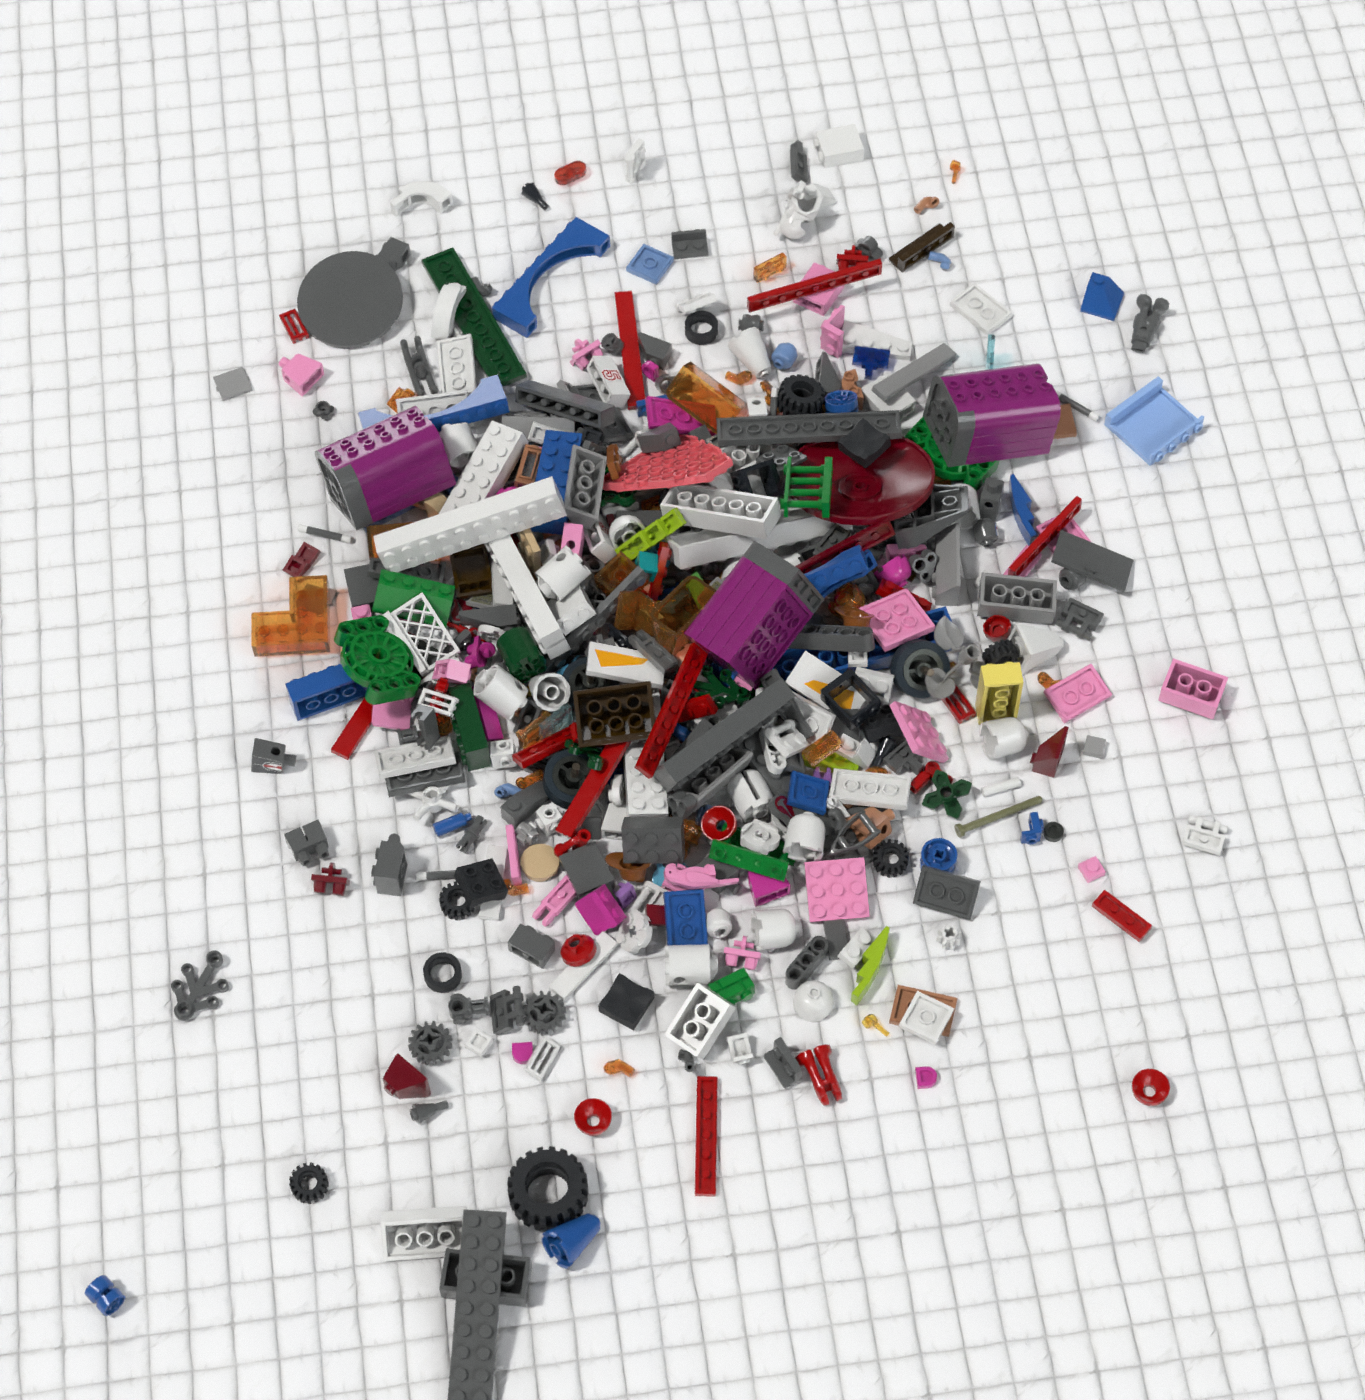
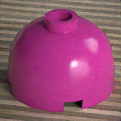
M902 554L901 558L897 556L882 566L883 570L880 573L878 570L874 573L878 582L884 578L900 587H904L908 584L906 580L911 576L912 570L905 554Z

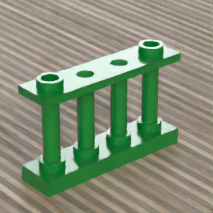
M788 457L787 464H784V475H786L784 498L780 499V510H784V517H788L789 508H818V510H822V518H830L833 457H825V464H821V466H792V457ZM792 474H821L820 478L792 477ZM791 485H820L819 489H791ZM790 496H809L822 499H818V501L790 500Z
M724 823L722 831L727 828V823ZM737 827L735 833L727 840L719 841L713 839L709 858L777 880L785 881L788 866H794L796 863L795 860L788 858L787 852L783 853L785 842L780 840L779 846L775 850L770 851L768 855L757 853L741 846L740 835L742 828Z

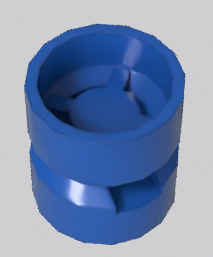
M101 1275L93 1280L84 1293L93 1304H96L97 1309L104 1316H109L116 1312L126 1298L117 1287H114L113 1282L106 1275Z

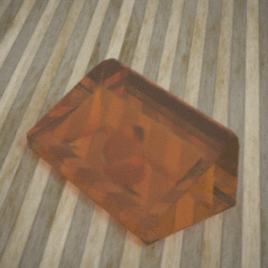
M831 730L802 750V754L808 763L814 767L843 747L844 744L837 734Z

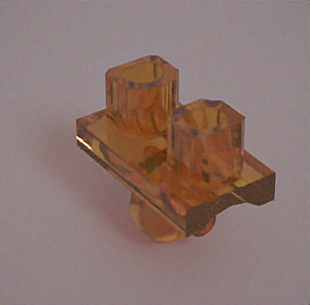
M684 819L685 843L696 847L703 832L702 828L696 825L695 821Z

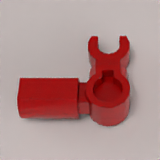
M443 677L440 680L438 679L434 691L446 695L449 687L448 679ZM432 696V699L444 702V699ZM430 703V705H429V706H433V707H436V708H439V709L442 708V706L435 705V704H432V703Z
M929 761L924 768V772L921 771L911 781L910 790L914 794H917L932 779L936 769L942 771L939 764L935 761ZM948 775L950 784H952L954 779Z

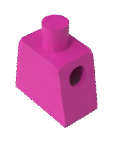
M748 870L747 879L755 907L790 894V883L786 878L785 881H781Z

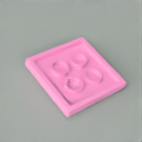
M907 588L858 608L875 616L871 618L869 627L872 628L874 638L885 652L935 631L934 623Z
M897 701L889 705L912 753L941 763L949 759L946 754L947 749L938 738L939 733L930 722L931 717L926 711Z
M864 857L804 862L809 922L870 917Z

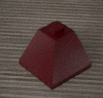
M1064 726L1038 747L1037 753L1033 752L1030 763L1033 764L1032 772L1052 778L1055 777L1065 747L1069 727Z
M397 1053L382 1078L384 1090L389 1095H395L399 1099L429 1097L431 1091L428 1078Z

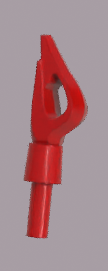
M451 622L447 623V626L456 629L458 633L467 629L471 632L472 638L477 636L473 631H478V628L472 627L468 629L461 624L458 626Z

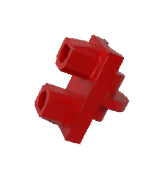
M852 245L851 250L845 249L844 254H837L836 264H838V270L848 268L849 265L856 266L866 263L869 256L862 255V251L855 250V245Z

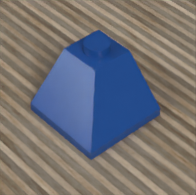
M1092 272L1080 312L1114 321L1124 292L1110 277Z

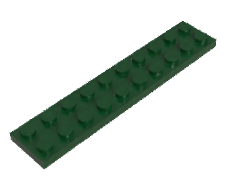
M452 247L421 259L425 271L439 294L444 284L458 283L466 286V293L458 304L454 321L463 335L471 334L474 356L486 377L498 375L502 387L527 378L523 366L454 248Z

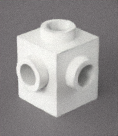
M514 739L490 742V757L494 769L517 766L513 761L512 755L520 750L518 746H515Z
M553 802L548 805L545 804L536 811L535 823L538 829L542 830L547 837L556 832L555 829L564 814L560 807L556 808Z

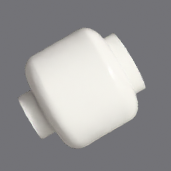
M715 908L706 914L707 932L710 936L719 939L726 937L730 933L732 923L730 915L726 910Z

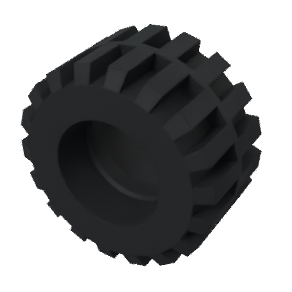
M797 374V376L790 375V378L786 377L781 382L777 405L779 412L783 413L782 415L819 414L825 396L821 383L816 382V379L809 378L807 375Z

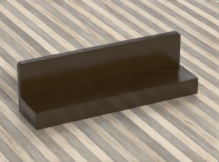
M951 222L945 226L942 224L936 225L889 257V261L901 272L905 271L930 254V251L936 250L952 239L955 226Z

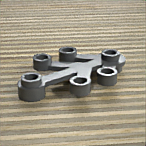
M213 950L207 954V966L197 982L194 979L192 964L185 963L182 965L181 971L186 977L190 994L185 1000L182 981L174 980L171 983L172 991L175 993L178 1002L174 1008V1014L177 1019L185 1021L190 1019L196 1011L205 1008L214 1010L219 1006L216 996H209L204 1001L194 1003L197 997L216 991L225 993L229 989V984L225 979H220L216 983L205 986L214 969L223 964V957L219 951ZM214 959H218V960H219V961L216 962V963H212V961H213ZM186 968H191L189 972H185ZM178 984L181 985L178 989L174 988ZM221 984H226L224 988L219 987ZM212 1000L216 1001L213 1005L209 1004V1002ZM184 1009L188 1010L186 1013H181Z

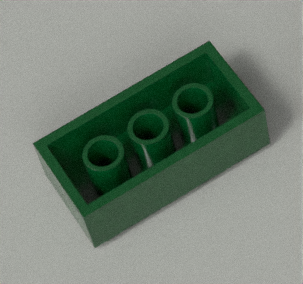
M471 683L449 687V696L459 699V702L455 705L456 710H453L454 715L451 718V723L456 734L458 749H460L462 764L467 765L468 772L491 766L489 748Z

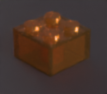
M620 551L594 576L595 583L609 596L637 565ZM648 578L642 586L633 592L631 598L624 602L629 603L648 584Z

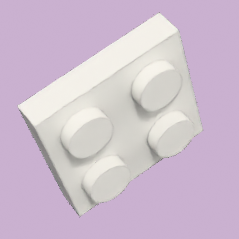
M917 991L899 1027L936 1045L954 1012V1008Z

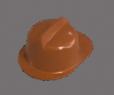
M837 606L834 608L837 613L843 616L844 626L869 627L871 618L875 617L873 614L851 606Z
M613 852L605 857L606 863L618 869L621 878L625 881L644 882L646 869L651 865V863H624L623 852Z

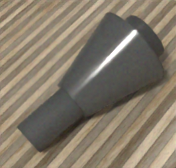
M447 1100L436 1104H412L410 1115L412 1120L419 1124L438 1111L448 1109L449 1105Z

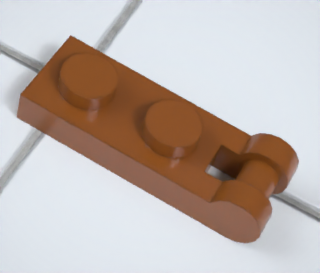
M611 444L607 447V467L612 480L619 479V472L622 471L623 459L618 454L619 448L617 444Z

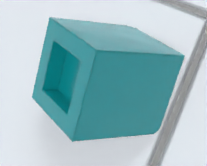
M639 551L635 560V568L639 565L646 573H649V582H653L658 573V554Z

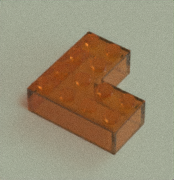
M327 575L289 577L288 611L251 613V647L255 657L330 652V586Z

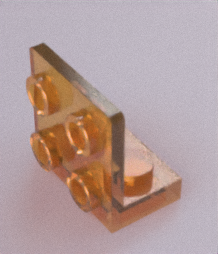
M620 591L614 627L618 630L634 629L639 631L642 629L653 637L656 629L655 623L659 612V604L641 591Z

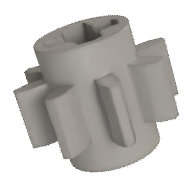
M525 821L520 823L515 830L517 841L523 846L526 843L534 844L540 835L538 833V826L532 821L528 824Z

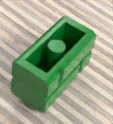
M744 967L708 984V988L733 1005L741 1000L743 1002L748 1001L755 994V985Z

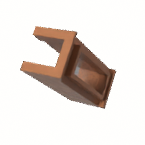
M525 444L514 486L518 487L519 484L528 485L535 482L542 448L536 445Z

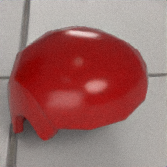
M993 615L983 624V632L986 638L992 642H1000L1002 639L1005 641L1011 634V622L1002 615Z

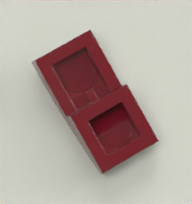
M303 542L296 555H291L282 571L296 579L301 578L318 558L321 551Z

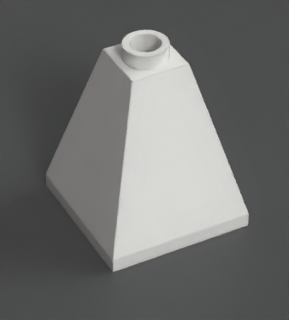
M1016 623L1008 637L1019 653L1017 662H1020L1022 675L1058 654L1064 646L1063 639L1059 637L1057 632L1022 623Z

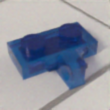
M855 346L852 365L862 366L861 369H865V379L872 380L873 370L877 371L878 368L888 369L890 350Z

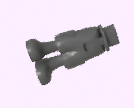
M1140 294L1136 299L1140 313L1135 316L1133 322L1131 350L1144 353L1161 324L1159 317L1168 310L1169 302L1164 298H1157L1153 305L1152 315L1148 316L1152 307V299L1146 294Z

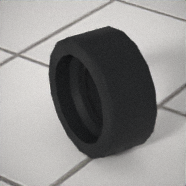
M696 311L688 315L685 320V335L687 339L697 345H706L713 342L718 335L717 318L708 311ZM704 322L712 326V329L706 333H697L691 329V326Z
M446 952L430 956L423 966V975L427 986L439 993L454 990L462 979L461 964L458 959ZM441 963L450 964L454 968V976L445 982L435 981L431 977V970L434 966Z

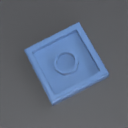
M643 244L627 265L626 271L657 285L673 263L674 257Z

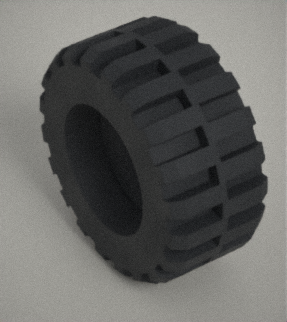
M549 1146V1150H543V1147H538L534 1153L530 1150L525 1153L526 1157L524 1159L520 1157L516 1161L517 1166H512L510 1170L507 1191L512 1211H515V1216L518 1220H523L524 1225L527 1227L534 1225V1229L537 1231H541L542 1228L549 1230L575 1219L576 1216L580 1217L584 1212L583 1207L588 1202V1181L584 1167L581 1162H577L576 1156L573 1154L568 1156L567 1150L561 1148L560 1151H556L555 1147ZM552 1174L564 1179L567 1182L568 1190L564 1197L557 1202L543 1204L536 1202L529 1196L528 1188L530 1184L542 1175Z

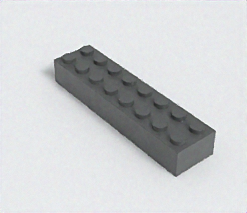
M781 677L663 763L655 771V778L667 793L672 789L674 792L677 791L688 780H692L703 769H707L718 758H722L733 747H737L744 739L752 736L759 728L767 725L774 717L787 710L793 704L791 700L796 695Z

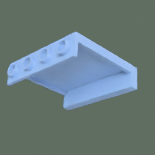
M1159 376L1107 413L1104 423L1111 432L1149 466L1154 462H1159L1168 452H1173L1177 445L1181 442L1185 443L1193 433H1198L1203 428L1204 421L1203 415L1197 419L1162 388L1163 380Z

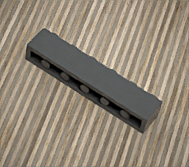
M532 380L516 385V403L600 429L614 423V405Z

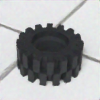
M1002 639L999 643L996 641L994 645L990 644L989 648H986L985 652L982 653V659L985 664L1017 662L1019 658L1016 647L1009 639L1005 641Z
M888 839L887 843L883 840L881 845H876L873 853V866L876 867L877 873L881 871L880 875L884 876L886 873L887 878H890L891 874L897 877L898 873L902 875L903 870L906 871L909 852H907L908 849L904 847L902 842L898 844V840H894V843H892L891 839ZM887 853H893L898 856V861L890 864L884 861L883 856Z
M455 881L453 886L449 883L447 884L448 888L443 887V893L440 892L439 898L443 914L445 916L448 915V918L451 920L452 917L455 920L461 917L463 920L465 915L471 916V912H474L475 907L469 909L466 899L465 903L461 906H453L450 903L451 898L460 895L465 898L460 885Z
M311 1162L308 1166L307 1163H303L304 1167L298 1165L296 1167L297 1171L293 1170L292 1176L289 1178L292 1194L295 1196V1199H300L301 1203L307 1201L308 1204H312L311 1201L313 1200L315 1203L319 1202L318 1198L323 1199L324 1193L327 1194V1187H329L324 1169H321L320 1165L317 1164L315 1166ZM314 1177L317 1180V1184L313 1189L305 1190L301 1187V1182L304 1178Z

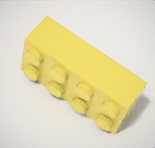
M1020 662L990 663L981 666L975 701L978 725L986 721L1006 717L1017 718L1024 683Z

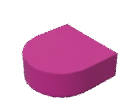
M648 360L642 364V372L647 378L655 382L659 377V366Z
M512 1043L514 1061L518 1064H526L533 1053V1043Z
M928 1066L915 1067L917 1089L931 1088L936 1084L937 1073L933 1068Z

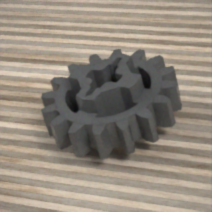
M540 991L539 996L533 993V999L527 998V1005H523L526 1015L524 1018L525 1026L530 1025V1031L536 1028L537 1034L544 1030L545 1034L548 1035V1030L550 1029L556 1032L555 1026L562 1027V1021L566 1019L564 1014L566 1013V1007L563 1006V999L558 1000V994L552 997L551 991H548L547 995Z
M425 1021L423 1027L418 1024V1030L411 1031L413 1037H408L410 1043L408 1048L409 1051H412V1057H417L418 1063L425 1060V1065H428L429 1061L436 1065V1060L438 1059L443 1062V1055L449 1056L448 1049L453 1048L451 1043L453 1041L452 1035H449V1029H444L442 1023L436 1026L435 1021L431 1025H428L427 1021Z

